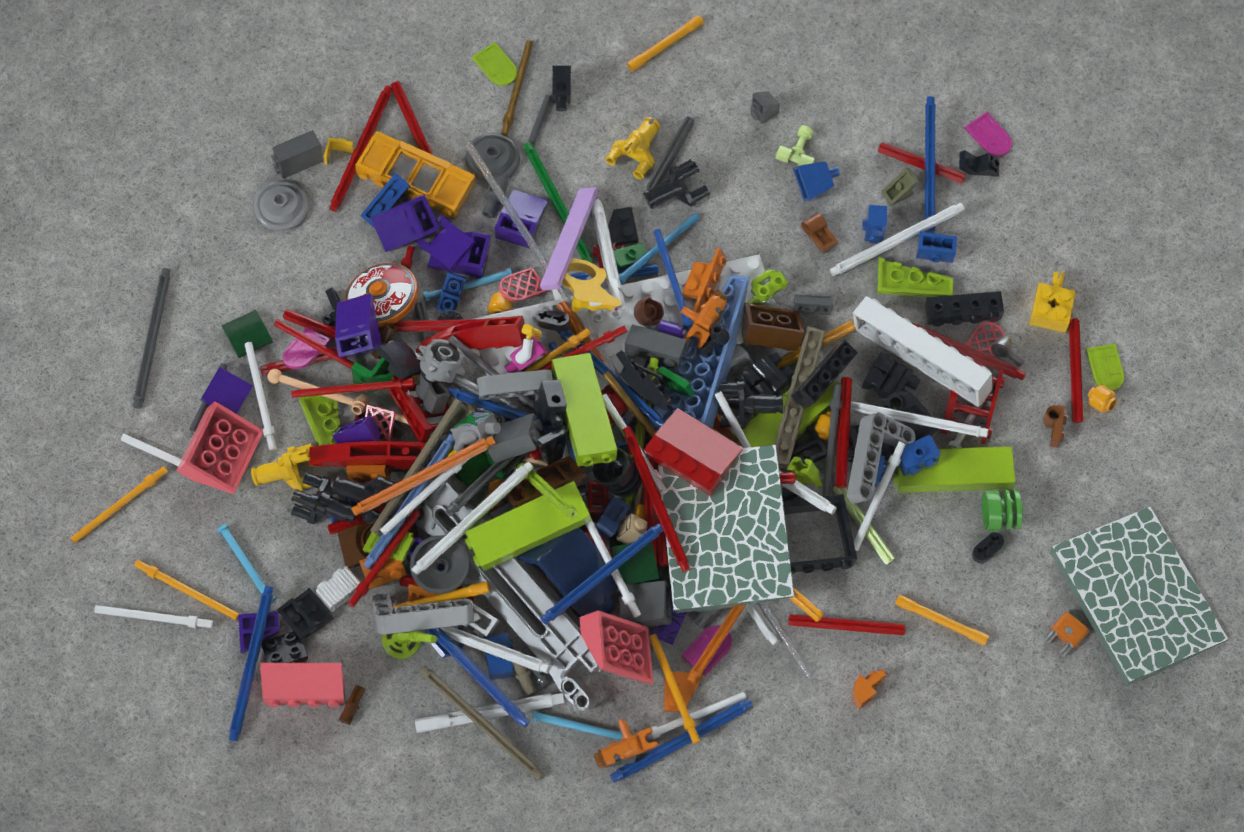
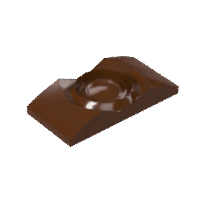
M570 455L535 471L555 490L573 481L577 486L586 477L583 470L577 466V463ZM524 478L505 497L514 508H517L543 496V494Z
M407 515L406 519L404 520V522L402 523V525L400 526V528L403 526V524L405 523V521L408 519V517H409L408 515ZM375 523L358 524L337 532L345 567H348V569L361 566L359 561L366 559L370 554L364 552L363 548ZM414 523L408 531L413 533L412 538L419 537L416 524Z

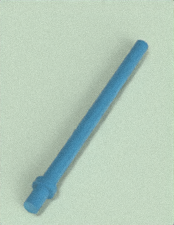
M696 213L665 237V245H669L698 221L699 216ZM658 244L622 274H619L621 285L660 252Z

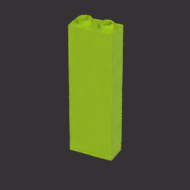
M590 353L552 359L551 370L554 380L561 381L567 404L564 418L569 429L577 466H591L596 463H609L616 460L617 447Z
M834 380L814 404L804 409L797 436L804 432L809 425L815 423L821 414H826L831 410L830 400L833 398L834 385H841L840 382ZM789 390L783 394V412L788 398ZM776 412V414H758L748 423L745 429H742L751 447L775 444L783 414H780V412Z
M1012 446L938 449L941 455L935 466L922 468L917 474H908L906 476L902 474L899 466H896V475H894V487H898V493L1013 489L1016 483Z
M573 481L556 489L565 500L575 507L577 511L575 518L565 516L560 509L543 495L466 531L468 538L465 541L469 550L473 549L476 554L473 556L476 566H481L483 571H486L591 522V516L575 482Z

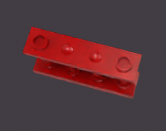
M1000 369L998 377L992 376V384L995 385L994 393L989 394L985 399L991 401L989 411L961 404L960 401H957L958 394L951 390L943 419L968 424L955 420L956 418L952 417L953 412L957 411L987 418L985 428L988 429L987 438L990 439L993 430L990 427L997 395L999 388L1003 389L1006 379L1002 377L1004 370ZM941 429L940 433L948 434L949 430ZM982 437L981 444H985L986 437Z
M393 376L392 381L397 380L398 377ZM415 383V386L404 387L401 390L398 388L389 389L390 394L419 442L427 443L430 434L435 431L439 423L430 424L426 418L444 416L446 413L430 414L427 410L422 411L418 405L423 404V400L419 397L414 398L410 393L416 391L417 383Z

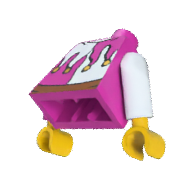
M524 324L522 333L526 334L527 337L523 340V345L509 355L512 361L504 366L508 373H515L518 370L522 372L549 354L539 341L541 338V331L530 324Z

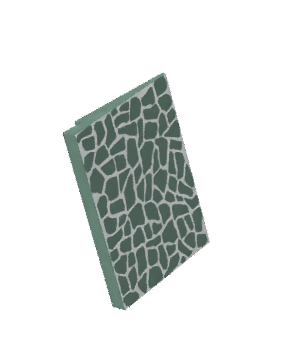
M776 445L744 448L711 497L658 465L660 479L667 489L665 493L661 494L662 501L684 553L689 560L688 564L690 567L689 571L682 573L666 537L673 609L676 613L702 612L795 597Z
M1151 507L1052 546L1050 550L1052 557L1126 686L1141 679L1145 680L1228 641L1226 634Z

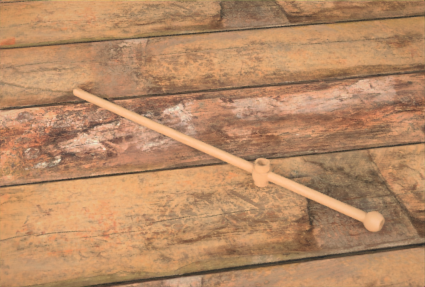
M278 369L270 370L267 377L272 384L281 382L300 389L321 388L282 375ZM342 394L321 395L351 405V410L356 415L364 413L367 405L370 404L369 397L364 394L355 399ZM396 412L395 420L408 424L404 415ZM526 456L521 461L524 463L529 462L531 465L539 468L548 466L544 461L534 460L530 456Z

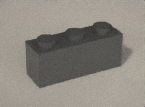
M633 324L625 340V353H630L632 357L638 356L650 361V358L659 359L658 363H662L667 367L680 368L687 350V340Z

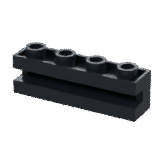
M843 340L840 344L833 347L791 396L804 409L811 406L820 398L858 352L846 340Z

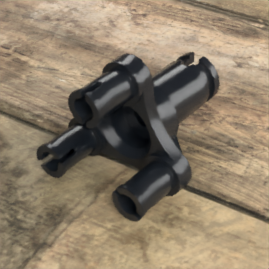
M691 159L677 167L669 168L670 172L668 177H666V181L648 190L649 192L643 193L650 209L674 197L692 207L699 200L711 195L706 185L693 192L688 191L684 183L685 179L700 172L695 161L692 162Z
M737 381L736 383L720 382L722 394H737L739 396L725 397L727 403H730L728 405L731 409H739V414L735 418L741 429L746 428L754 414H776V412L783 414V394L776 396V394L754 395V392H752L745 381ZM723 415L720 416L721 428L731 427L727 417Z
M306 472L302 481L303 484L318 488V491L310 495L295 489L291 501L306 505L307 508L295 503L291 515L305 519L307 523L313 525L325 517V515L353 524L357 517L352 511L354 506L352 503L333 497L331 494L330 478L325 476L319 477Z
M380 475L369 482L365 481V483L336 476L331 494H338L339 497L359 503L396 484V482L386 480L385 477ZM373 508L365 513H361L364 522L375 523L382 512L375 511Z

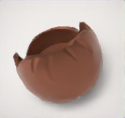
M645 297L639 300L634 307V317L643 326L657 325L664 315L662 304L653 300L652 297Z

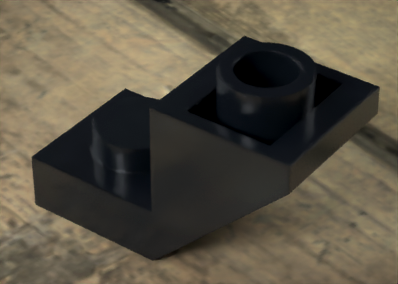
M966 150L959 152V169L967 174L999 176V159L990 153L976 157Z

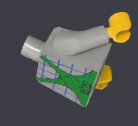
M471 412L451 428L455 445L453 447L454 450L448 457L464 449L465 446L472 445L483 438L487 439L494 434H499L501 426L496 422L492 413Z

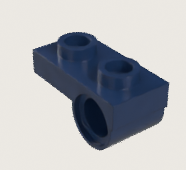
M613 496L594 524L598 533L609 540L618 529L619 523L630 506Z

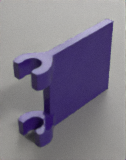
M440 215L436 221L443 230L430 244L422 237L416 243L422 250L452 270L476 241Z

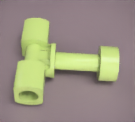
M804 125L800 126L797 133L800 138L796 147L789 149L780 145L775 159L786 163L790 160L798 163V166L812 164L815 158L805 155L803 147L806 140L811 139L814 132L813 129Z

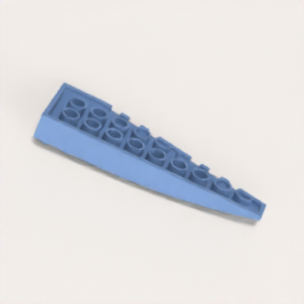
M731 275L720 292V298L726 302L721 326L730 335L728 343L723 346H715L707 358H704L699 351L711 341L710 335L701 348H697L698 338L695 337L687 347L680 368H674L676 375L690 382L695 394L689 398L677 390L676 392L672 391L665 384L662 393H667L673 401L671 405L674 410L670 412L655 405L653 408L665 421L678 408L709 428H713L720 405L714 394L720 392V382L726 383L742 319L749 276ZM649 420L650 424L654 427V429L658 431L660 428L656 427L655 424Z

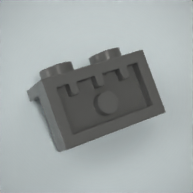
M794 295V311L804 314L831 315L833 299L830 296Z

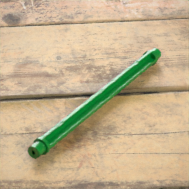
M526 142L523 145L526 150L525 153L565 225L569 212L535 147L532 146L531 142ZM580 236L576 249L582 260L594 264L592 254Z

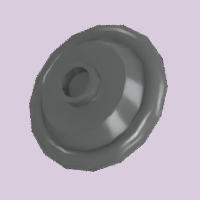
M489 133L483 134L472 141L467 148L465 159L468 169L475 177L482 181L491 182L497 178L503 177L507 179L511 177L518 169L520 153L514 141L507 136Z

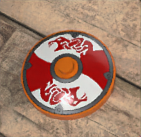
M381 263L363 270L350 282L345 292L344 301L372 294L378 328L386 327L387 323L394 324L400 321L413 309L418 299L419 287L413 273L405 266L396 263Z

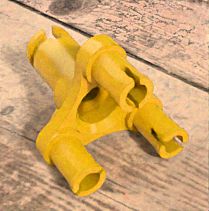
M646 117L639 128L633 130L627 139L618 140L613 143L611 151L605 157L606 163L613 166L620 156L631 157L639 162V165L633 171L634 177L640 180L643 179L647 171L652 169L655 164L649 148L650 142L660 129L659 122L655 119L652 124H649L652 117Z
M313 444L289 447L287 452L278 457V461L263 464L257 468H251L254 484L259 486L261 483L267 484L283 479L294 490L298 489L303 492L305 489L311 488L312 486L303 484V478L299 475L297 463L310 461V457H308L310 456L309 449L313 447Z

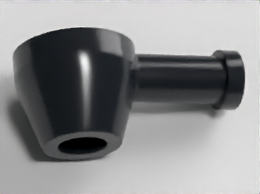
M714 325L710 333L711 341L699 353L704 358H707L715 346L727 344L730 339L728 331L721 325Z

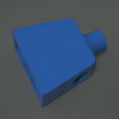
M826 161L792 168L804 201L813 199L834 186L832 178L840 176L838 167L828 168Z

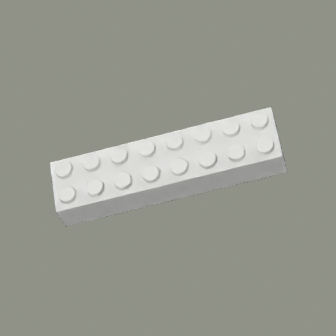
M866 296L854 310L853 319L857 332L940 384L953 390L977 407H980L991 393L992 373L987 367H981L972 358L961 355L956 348L948 347L938 337H932L925 329L914 326L909 319L901 318L891 308L882 306L878 300Z

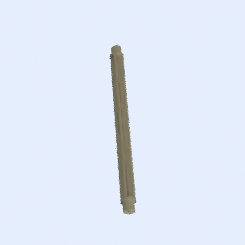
M426 665L420 669L419 672L424 676L425 680L427 679L523 766L530 775H534L539 779L544 774L538 768V765L519 750L432 669L430 670Z

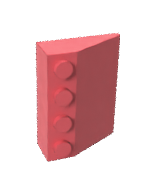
M214 402L205 410L176 471L192 481L234 494L259 443L263 430L219 403Z
M601 611L580 617L581 637L601 670L650 685L654 684L647 626Z
M260 663L263 701L269 707H279L280 704H288L289 707H299L300 704H308L309 707H319L320 704H328L329 707L345 705V677L342 663Z

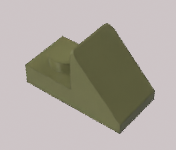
M905 168L881 192L892 206L914 195L912 189L920 182L910 168Z

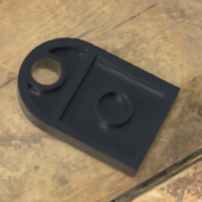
M898 391L891 394L883 405L884 408L932 417L919 399L907 391ZM894 397H898L901 400L899 408H894L891 404ZM896 420L914 431L915 441L928 435L933 436L940 430L939 428Z

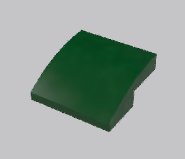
M256 310L221 325L238 358L247 355L245 343L252 342L254 351L273 343L267 328Z
M652 541L618 568L626 585L659 579ZM630 544L611 547L612 559Z

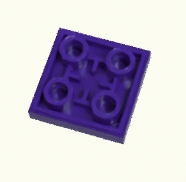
M219 367L200 400L208 405L217 402L237 414L253 385Z

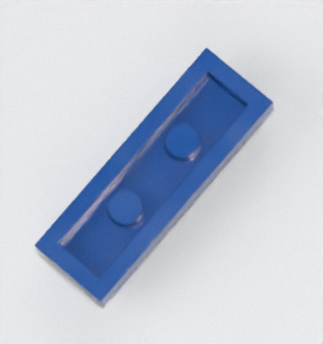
M395 173L360 216L374 227L370 218L392 208L411 185L398 173Z

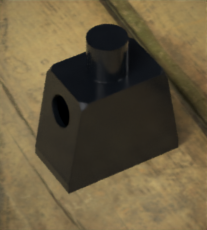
M552 65V103H556V111L563 112L567 110V103L571 102V66Z
M541 381L533 407L542 425H552L555 429L563 426V417L567 408L561 381Z

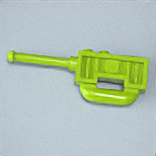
M772 269L766 270L752 280L751 293L753 297L747 303H766L767 299L773 298L776 293L786 288L789 282L780 270L777 272ZM770 277L771 281H769L763 286L760 284L761 282Z

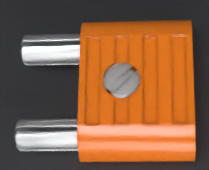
M1064 612L1050 628L1051 632L1044 641L1050 644L1056 636L1066 643L1060 654L1063 653L1062 656H1066L1071 649H1075L1089 633V629L1070 613Z

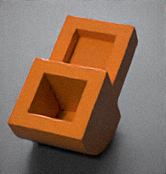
M882 668L877 672L875 670L867 675L866 679L862 675H859L856 679L852 698L859 709L875 698L876 691L874 688L882 683L887 675Z

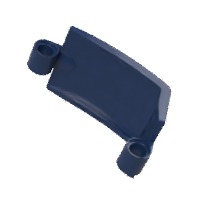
M580 527L516 556L520 561L538 565L564 597L606 564L597 547ZM612 574L604 578L603 581L571 605L579 617L596 611L611 614L615 610L614 603L610 597L617 591L618 586Z

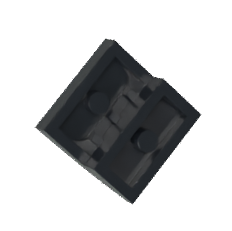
M398 340L378 346L376 353L390 363L387 370L401 380L421 374V360L417 359L416 353L404 341Z
M310 588L295 599L291 598L277 609L300 640L315 633L334 619Z

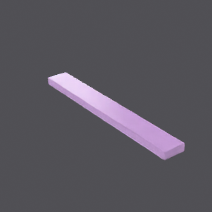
M596 187L579 189L541 281L540 287L542 290L560 289L597 197L598 190Z

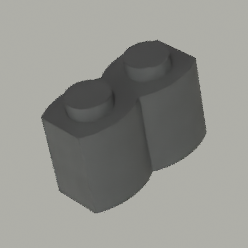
M421 371L415 389L416 394L423 400L424 407L430 414L443 413L449 398L448 388L441 383L442 381L436 380L431 382L425 378L426 374Z

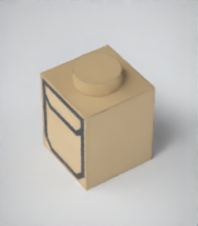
M630 514L619 523L616 540L624 544L635 542L641 535L647 532L648 522L634 514Z

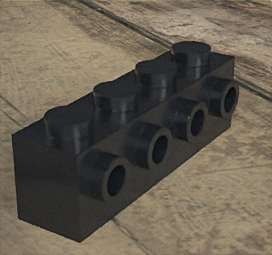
M1001 291L927 297L925 301L927 324L935 327L952 323V325H960L963 322L976 324L985 320L996 322L1002 319L1004 314Z

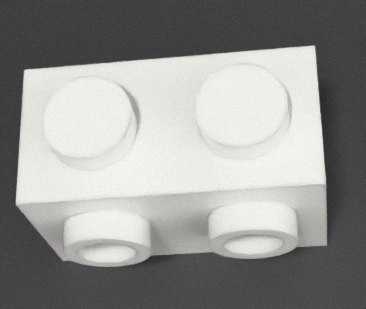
M473 604L474 621L469 625L475 628L473 632L482 638L485 635L487 637L491 636L500 621Z

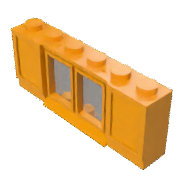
M378 131L372 136L356 163V173L363 180L369 179L381 188L387 184L395 173H398L411 185L403 194L410 200L419 195H425L431 210L435 209L447 218L452 217L455 219L476 184L474 174Z

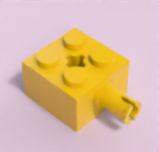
M1055 271L1051 285L1038 283L1029 325L1066 333L1076 291L1062 288L1065 274L1061 272L1058 279L1059 271Z

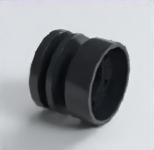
M617 447L616 460L609 463L593 464L592 470L595 480L617 497L632 495L643 482L634 458L621 448Z

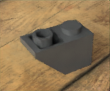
M768 91L755 92L753 94L750 113L754 120H759L763 124L779 113L780 103Z

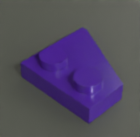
M278 611L269 612L262 642L280 632ZM257 613L238 615L241 654L249 650Z

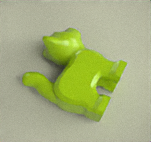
M793 457L787 470L795 473V480L804 486L807 483H814L816 487L821 488L822 482L820 481L819 470L814 466L812 460L805 459L806 464H803L801 458Z

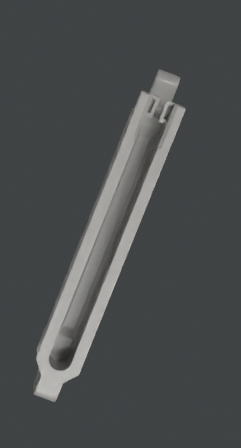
M441 474L437 475L436 477H433L428 485H430ZM451 475L415 508L419 512L423 510L424 516L421 518L419 515L414 523L431 536H446L481 502L474 496L459 512L449 516L445 511L450 506L449 504L468 489L463 482ZM489 511L470 529L491 520ZM462 535L457 541L464 546L469 556L470 568L467 577L473 584L488 581L490 592L483 595L540 660L551 665L549 673L559 690L577 710L594 708L597 702L595 694L575 674L585 666L591 673L603 672L604 670L599 668L581 637L580 617L572 606H569L555 620L543 625L540 622V617L564 597L535 564L526 563L514 557L494 568L483 571L481 566H476L473 556L476 554L473 549L469 550L465 541L467 537ZM571 681H572L573 684H574V690H573V691L570 689V683H571ZM584 696L587 699L586 706L582 702Z

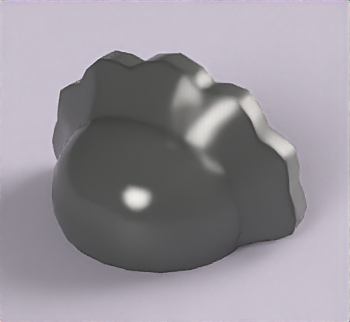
M386 420L382 422L385 429L389 427ZM394 420L392 436L401 439L404 435V428L400 422Z

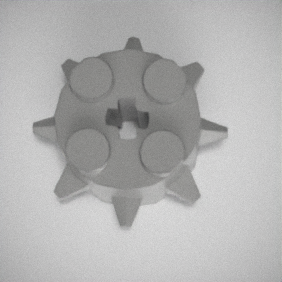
M434 339L427 346H419L423 356L417 357V359L421 360L420 368L426 374L425 378L431 382L437 380L452 383L457 374H465L461 364L467 363V361L463 360V352L459 347L455 349L449 345V341Z

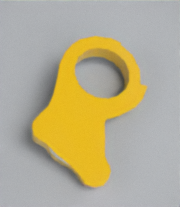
M571 259L562 284L573 292V312L577 313L582 308L591 311L601 309L618 310L621 301L600 287L606 279L604 268L600 269L595 264L586 260ZM582 271L592 276L593 279H576L569 275L568 272Z

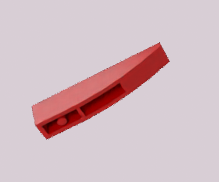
M523 316L486 318L455 325L422 340L416 348V353H422L419 349L420 345L427 346L434 339L448 341L452 335L469 349L483 350L493 347L495 349L507 346L520 347L523 345V340L527 337L526 334L522 333V328L525 324Z
M367 441L313 446L309 449L310 461L308 466L386 465L387 469H410L426 443Z

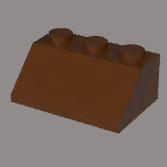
M750 303L744 304L741 330L744 343L766 346L768 348H780L787 351L799 350L804 336L799 311Z

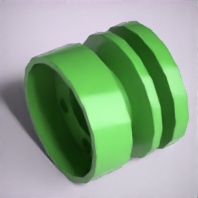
M1011 489V492L1004 490L1002 499L998 490L983 491L982 515L986 531H999L1002 522H1004L1006 530H1011L1012 526L1014 529H1021L1023 505L1018 489Z

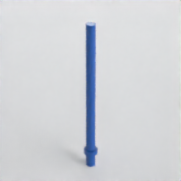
M656 229L654 230V235L679 310L681 311L683 306L686 307L661 230ZM681 313L684 330L688 333L694 322Z

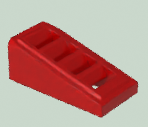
M588 481L586 508L592 517V521L596 522L607 506V489L598 482ZM592 490H601L602 492H592Z

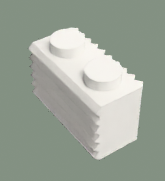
M348 567L336 570L329 581L324 580L317 586V597L331 613L348 601L356 592L355 588L361 583Z

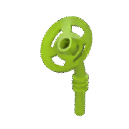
M417 630L393 633L392 639L388 640V634L382 635L384 650L387 654L397 659H406L413 656L419 650L421 642L435 643L437 641L435 635L423 634V632ZM416 642L415 646L409 651L408 646L410 643ZM390 646H392L396 650L402 651V653H397L390 648Z

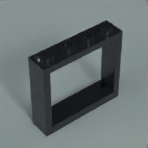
M844 494L822 497L836 507L845 557L791 562L792 575L796 572L830 571L840 567L841 569H849L855 564L857 555ZM803 498L783 500L785 514L822 511Z

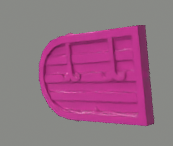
M985 112L964 128L987 153L993 156H1003L1011 149L1012 141L1010 136L988 112Z
M307 327L302 331L303 334L324 346L331 342L330 338ZM296 338L284 351L283 362L288 368L302 369L308 366L321 352Z
M720 626L708 627L681 655L692 667L695 666ZM730 632L703 671L704 676L709 673L731 648L732 637Z

